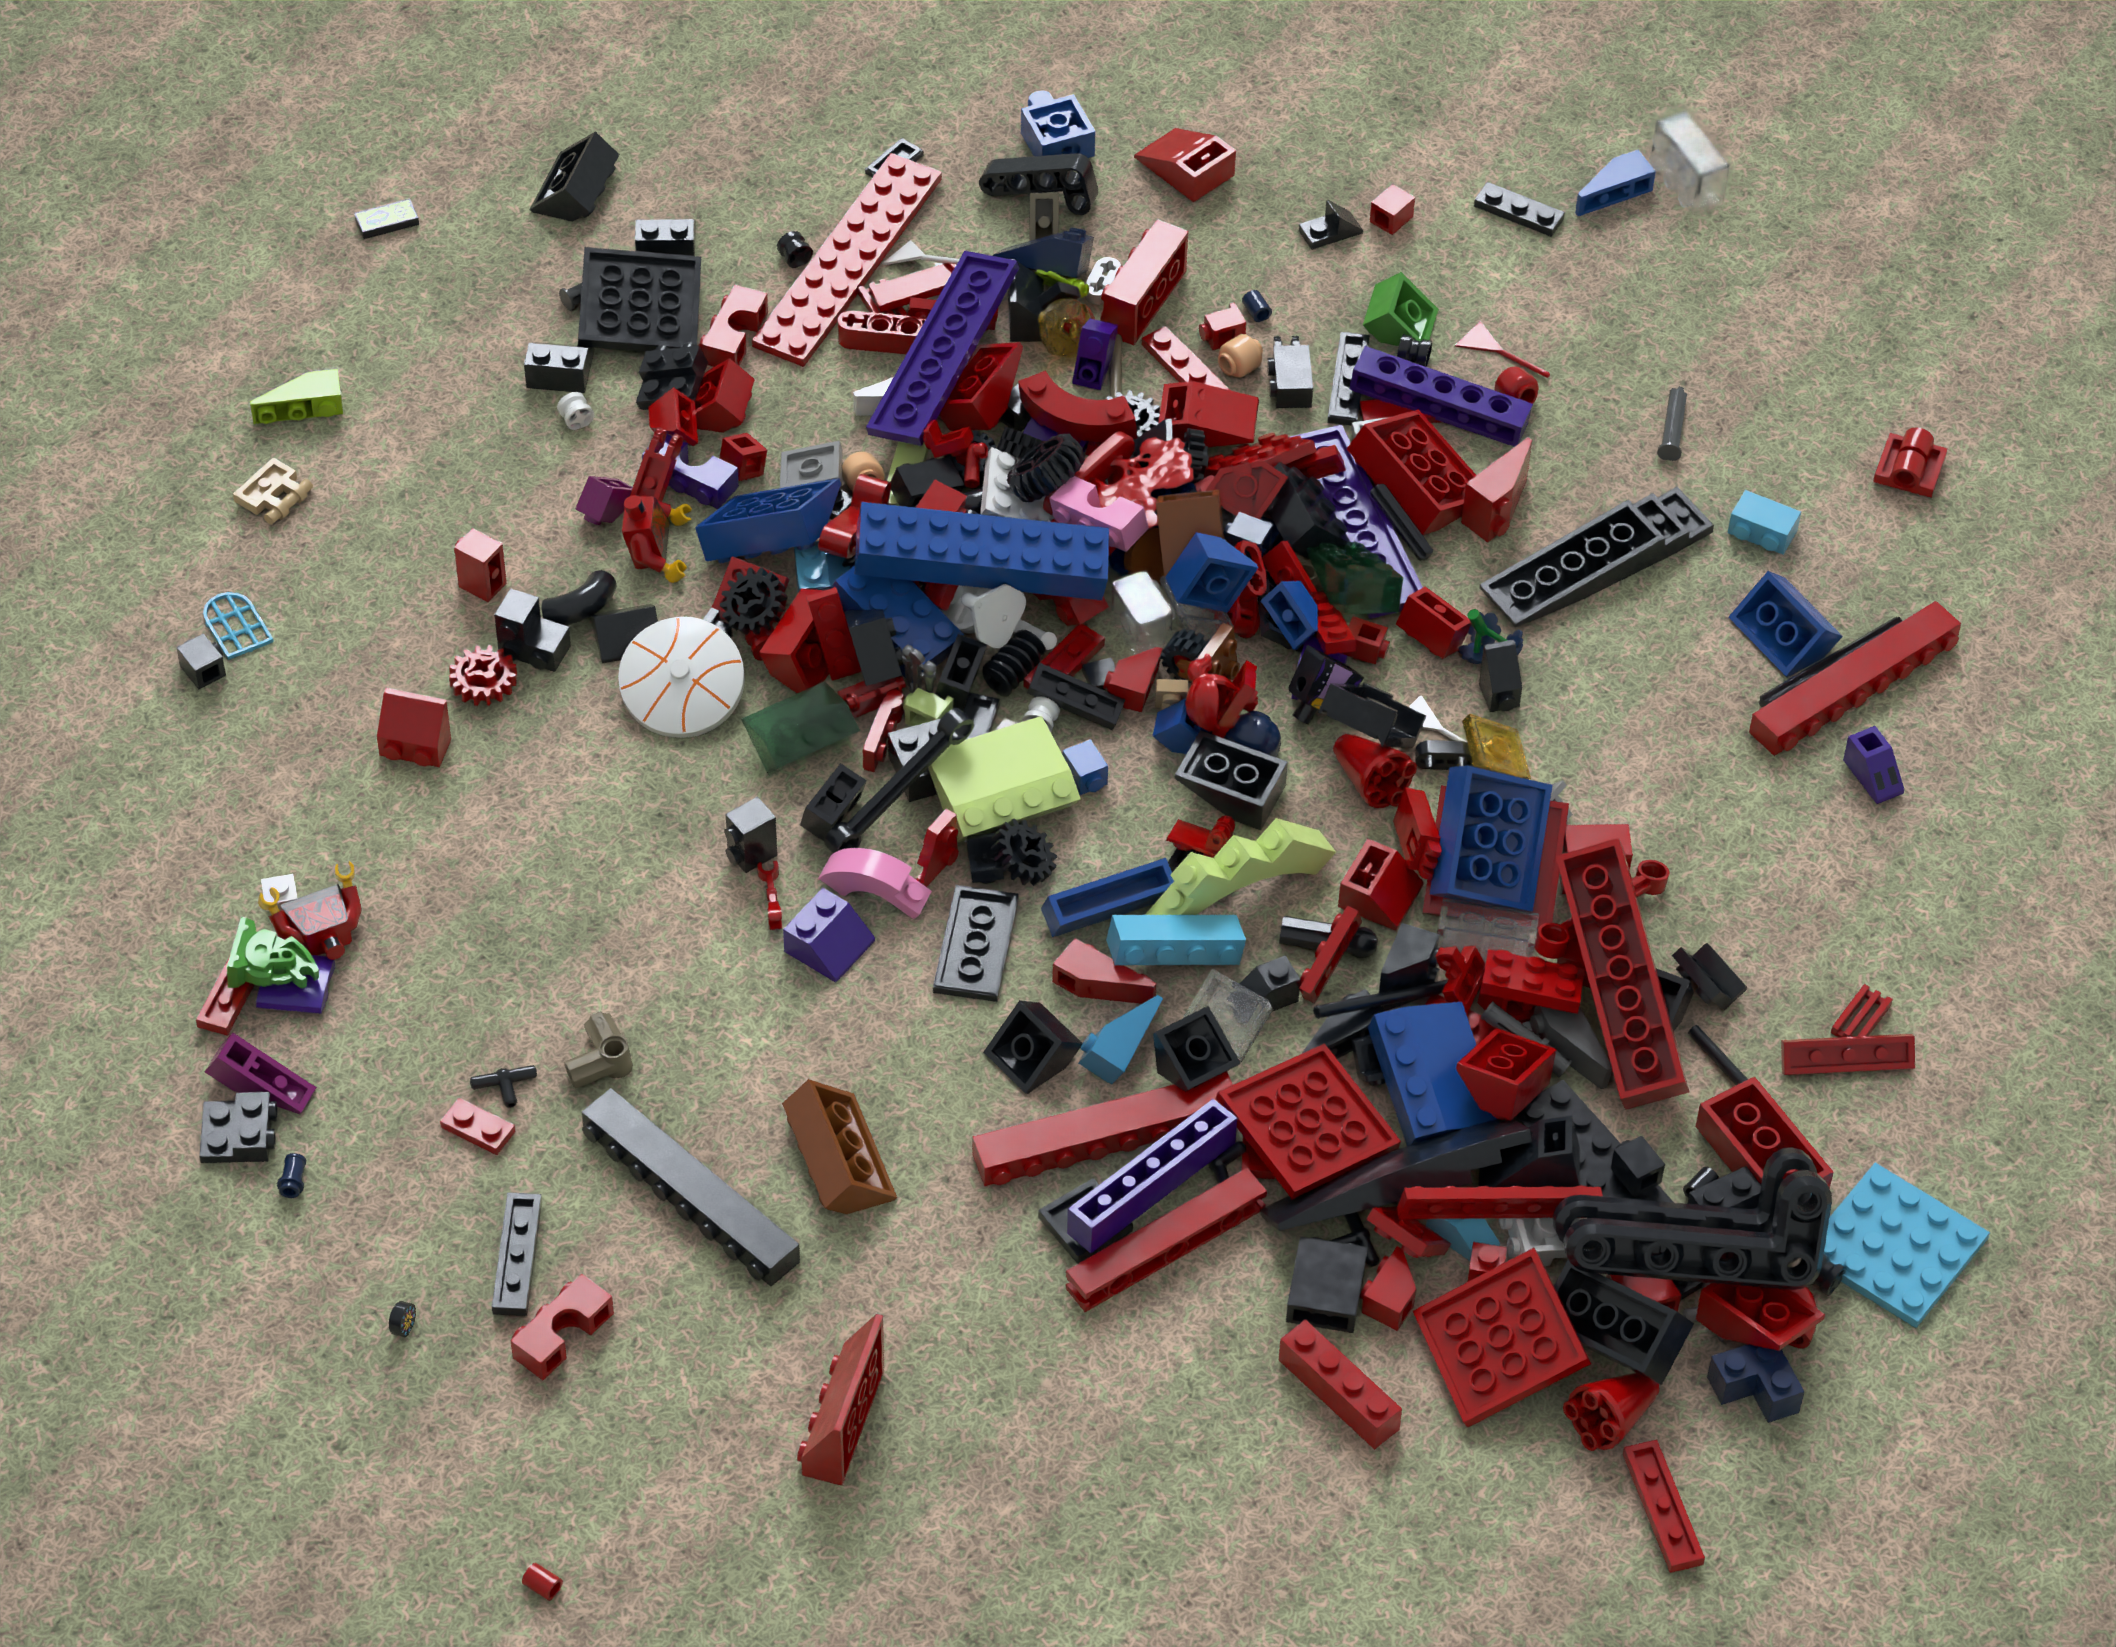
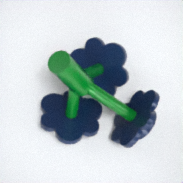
M1472 609L1468 612L1467 616L1471 622L1468 634L1472 635V643L1461 645L1458 648V652L1462 654L1464 660L1472 664H1481L1484 645L1493 644L1495 640L1497 642L1514 640L1517 656L1519 655L1523 647V632L1521 630H1516L1505 639L1500 636L1501 628L1497 625L1498 617L1494 613L1484 615L1477 609Z

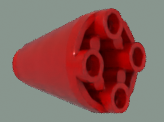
M1350 734L1340 736L1333 746L1336 759L1366 804L1374 808H1384L1389 805L1397 807L1399 805L1404 788L1410 786L1412 778L1417 772L1416 763L1406 753L1391 747H1382L1379 743Z
M1636 1372L1582 1384L1570 1393L1569 1400L1563 1404V1411L1581 1436V1442L1586 1449L1590 1451L1613 1449L1625 1438L1655 1401L1660 1391L1659 1384Z

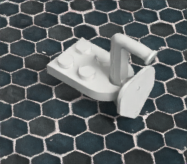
M1007 584L994 589L959 585L948 610H941L961 632L967 634L976 633V638L979 641L993 648H1001L1006 645L1013 632H1018L1019 630H1027L1035 634L1043 642L1046 650L1053 649L1057 643V637L1054 633L1045 632L1020 619L1026 607V598L1022 592Z

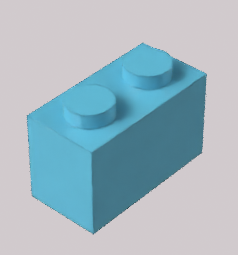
M1745 490L1731 513L1728 533L1740 540H1747L1762 546L1768 551H1775L1784 555L1798 531L1801 511Z

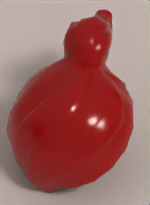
M1206 653L1203 658L1191 661L1188 666L1187 676L1192 681V685L1186 695L1185 705L1186 713L1191 721L1207 731L1215 732L1221 728L1217 724V718L1225 704L1228 691H1237V687L1225 676L1207 674L1212 668V660L1210 654Z

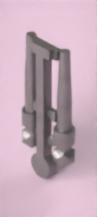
M906 645L902 649V661L905 665L906 684L909 686V691L914 693L917 688L922 689L923 679L925 680L926 691L933 693L936 665L931 661H927L923 665L922 663L925 661L923 654L911 645Z

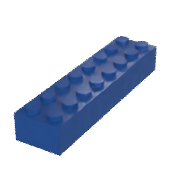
M861 502L857 521L854 575L994 589L1007 584L1020 592L1102 600L1108 581L1109 528Z

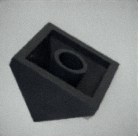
M1209 1006L1153 1033L1157 1073L1185 1092L1241 1064Z

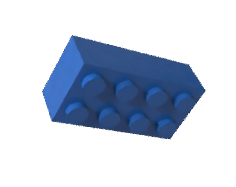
M855 566L835 580L832 588L836 587L844 612L848 610L883 609L886 619L892 617L897 635L891 637L894 648L900 646L902 651L906 645H911L925 657L923 665L927 661L933 662L936 666L949 657L957 635H964L912 580L854 575ZM901 665V673L906 678L905 665Z

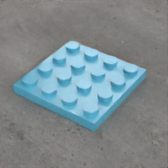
M1875 1162L1830 1216L1824 1254L1828 1255L1830 1261L1835 1265L1842 1264L1846 1267V1273L1842 1275V1283L1917 1328L1988 1240L1990 1232Z

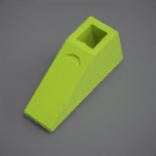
M338 369L307 372L251 400L253 424H269L277 421L302 420L304 418L322 416L331 417L343 414Z

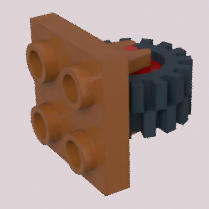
M1222 623L1211 640L1208 639L1207 641L1203 639V634L1199 633L1196 636L1193 630H1189L1188 633L1186 629L1180 632L1177 631L1162 650L1163 667H1168L1167 673L1169 675L1175 674V680H1188V684L1191 683V685L1192 681L1187 676L1188 666L1191 661L1203 658L1206 653L1210 654L1212 660V668L1207 674H1217L1233 680L1239 672L1240 664L1237 662V641L1235 640L1234 626Z

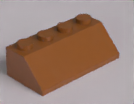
M808 1079L782 1103L787 1114V1122L793 1129L797 1139L798 1149L803 1154L808 1166L809 1176L814 1181L819 1193V1201L825 1209L847 1215L897 1199L895 1190L854 1093Z

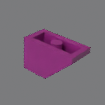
M589 476L575 509L585 514L584 519L595 525H601L602 522L613 523L624 512V501L630 496L633 486L617 478Z

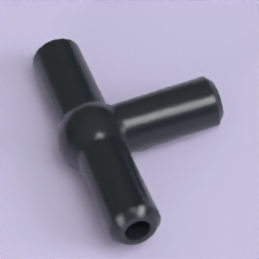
M534 1065L514 1069L501 1068L494 1073L471 1077L470 1085L473 1090L499 1085L505 1106L512 1108L518 1103L512 1082L536 1078L537 1070Z
M1237 1141L1209 1163V1168L1214 1172L1218 1184L1230 1178L1226 1168L1227 1165L1247 1151L1246 1145L1242 1141Z
M1354 1212L1344 1215L1352 1232L1329 1241L1354 1243L1358 1246L1368 1247L1367 1265L1370 1267L1378 1265L1380 1259L1370 1240V1232L1364 1227L1358 1213Z

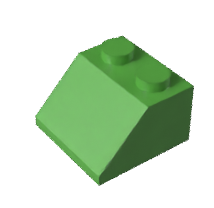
M1400 272L1375 284L1363 326L1380 343L1399 346L1403 334L1413 336L1414 340L1417 341L1422 339L1429 340L1439 309Z

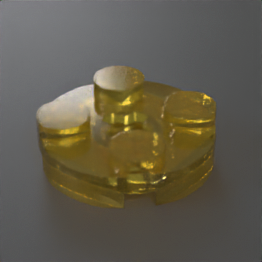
M1062 298L1053 301L1047 306L1046 310L1039 314L1040 337L1048 353L1064 358L1077 357L1081 329L1090 318L1095 319L1093 312L1086 304H1082L1076 299ZM1065 322L1072 324V328L1069 329L1070 335L1068 336L1063 331Z

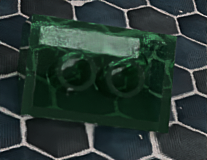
M826 681L741 719L769 776L845 742L860 732L847 703Z

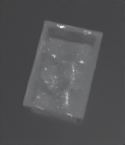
M1686 111L1656 121L1649 162L1653 169L1662 176L1666 187L1669 190H1673L1681 206L1687 208L1692 216L1722 207L1730 165Z

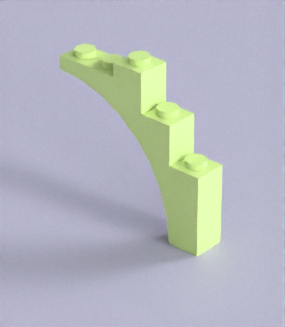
M1275 818L1256 841L1233 835L1213 858L1190 852L1170 875L1174 882L1145 915H1198L1223 897L1257 881L1282 874L1304 873L1315 875L1334 856L1336 851L1319 830Z

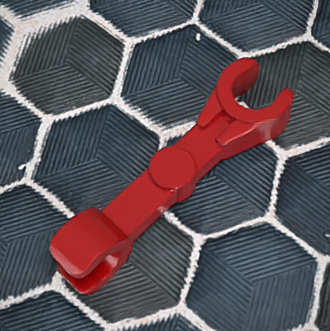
M773 861V869L766 871L762 869V862H759L757 866L758 877L767 883L769 929H782L781 907L778 901H776L777 891L774 888L773 882L779 876V864L777 861Z

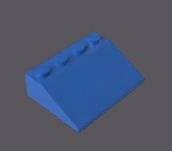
M840 479L734 496L695 527L705 560H718L719 563H726L731 560L732 556L736 558L737 556L744 555L745 559H750L767 551L775 555L783 553L792 547H797V550L813 547L815 541L820 537L824 526L829 521L841 486Z
M1468 765L1450 767L1439 831V843L1442 852L1440 857L1437 858L1436 868L1433 869L1434 874L1431 881L1430 895L1463 902L1533 912L1553 785Z
M1462 1002L1406 1006L1374 1014L1368 1030L1407 1146L1455 1130L1497 1119L1491 1113L1479 1108L1456 1070L1457 1063L1476 1046Z

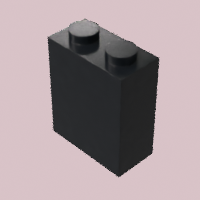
M1300 1236L1287 1303L1286 1322L1300 1324L1306 1319L1313 1327L1354 1333L1368 1247L1358 1246L1354 1243L1325 1241L1319 1237L1307 1238Z

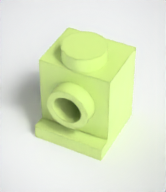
M917 688L914 693H909L903 703L905 723L910 726L941 719L948 711L953 709L952 697L947 696L944 700L938 695Z

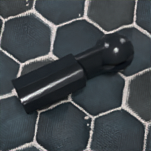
M1284 916L1279 944L1317 950L1319 944L1323 940L1327 941L1332 933V923ZM1359 927L1345 952H1349L1352 956L1359 959L1373 955L1378 943L1376 934L1369 928Z

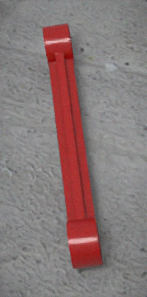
M1656 860L1640 862L1636 875L1632 878L1636 896L1639 897L1644 893L1649 895L1663 893L1670 874L1668 867ZM1572 917L1561 924L1544 923L1538 928L1534 948L1540 955L1550 959H1558L1566 954L1569 941L1577 937Z

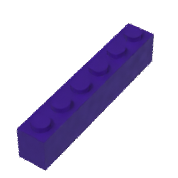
M1212 1099L1069 1207L1067 1234L1090 1253L1094 1252L1226 1149L1235 1144L1237 1117L1216 1100Z

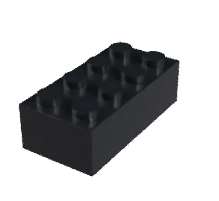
M1568 1259L1554 1287L1582 1345L1662 1385L1694 1323L1677 1311L1601 1274L1578 1270Z

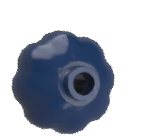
M1249 711L1240 715L1241 717L1235 726L1229 729L1224 736V739L1273 757H1277L1280 751L1281 736L1278 727L1271 721L1268 715L1259 711Z

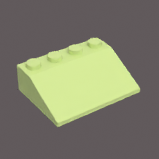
M1042 716L964 740L958 745L951 744L928 767L943 811L948 809L957 814V843L965 841L968 836L994 832L1005 822L1008 823L1014 818L1018 823L1023 819L1026 821L1071 807L1081 800L1071 770Z

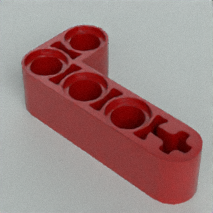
M845 311L838 317V342L847 349L906 355L926 318L863 311Z
M860 474L855 483L851 506L824 526L819 539V551L846 559L853 557L856 554L857 521L861 502L888 505L891 482Z

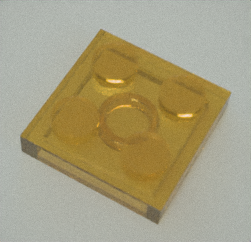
M1473 714L1467 715L1462 720L1474 767L1531 779L1518 729Z

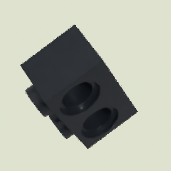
M840 763L806 806L800 826L824 841L828 832L835 825L841 823L860 800L867 780Z

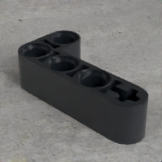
M1078 153L994 159L988 163L979 180L980 189L989 196L1063 191L1067 208L1076 215L1087 214L1098 195V186L1092 163L1087 156Z

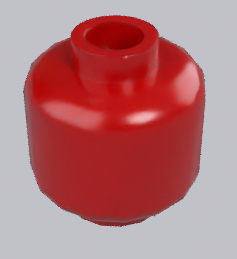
M1513 366L1502 371L1498 376L1494 390L1533 404L1538 395L1539 385L1537 380L1523 368Z

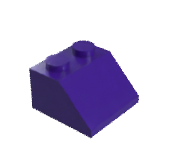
M822 888L783 929L784 952L835 983L875 942L874 935L852 906L825 888Z

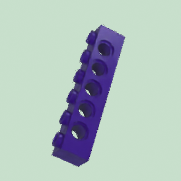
M1367 346L1364 347L1353 369L1349 390L1407 409H1419L1423 414L1436 417L1435 420L1514 447L1520 443L1529 423L1533 406L1532 403Z

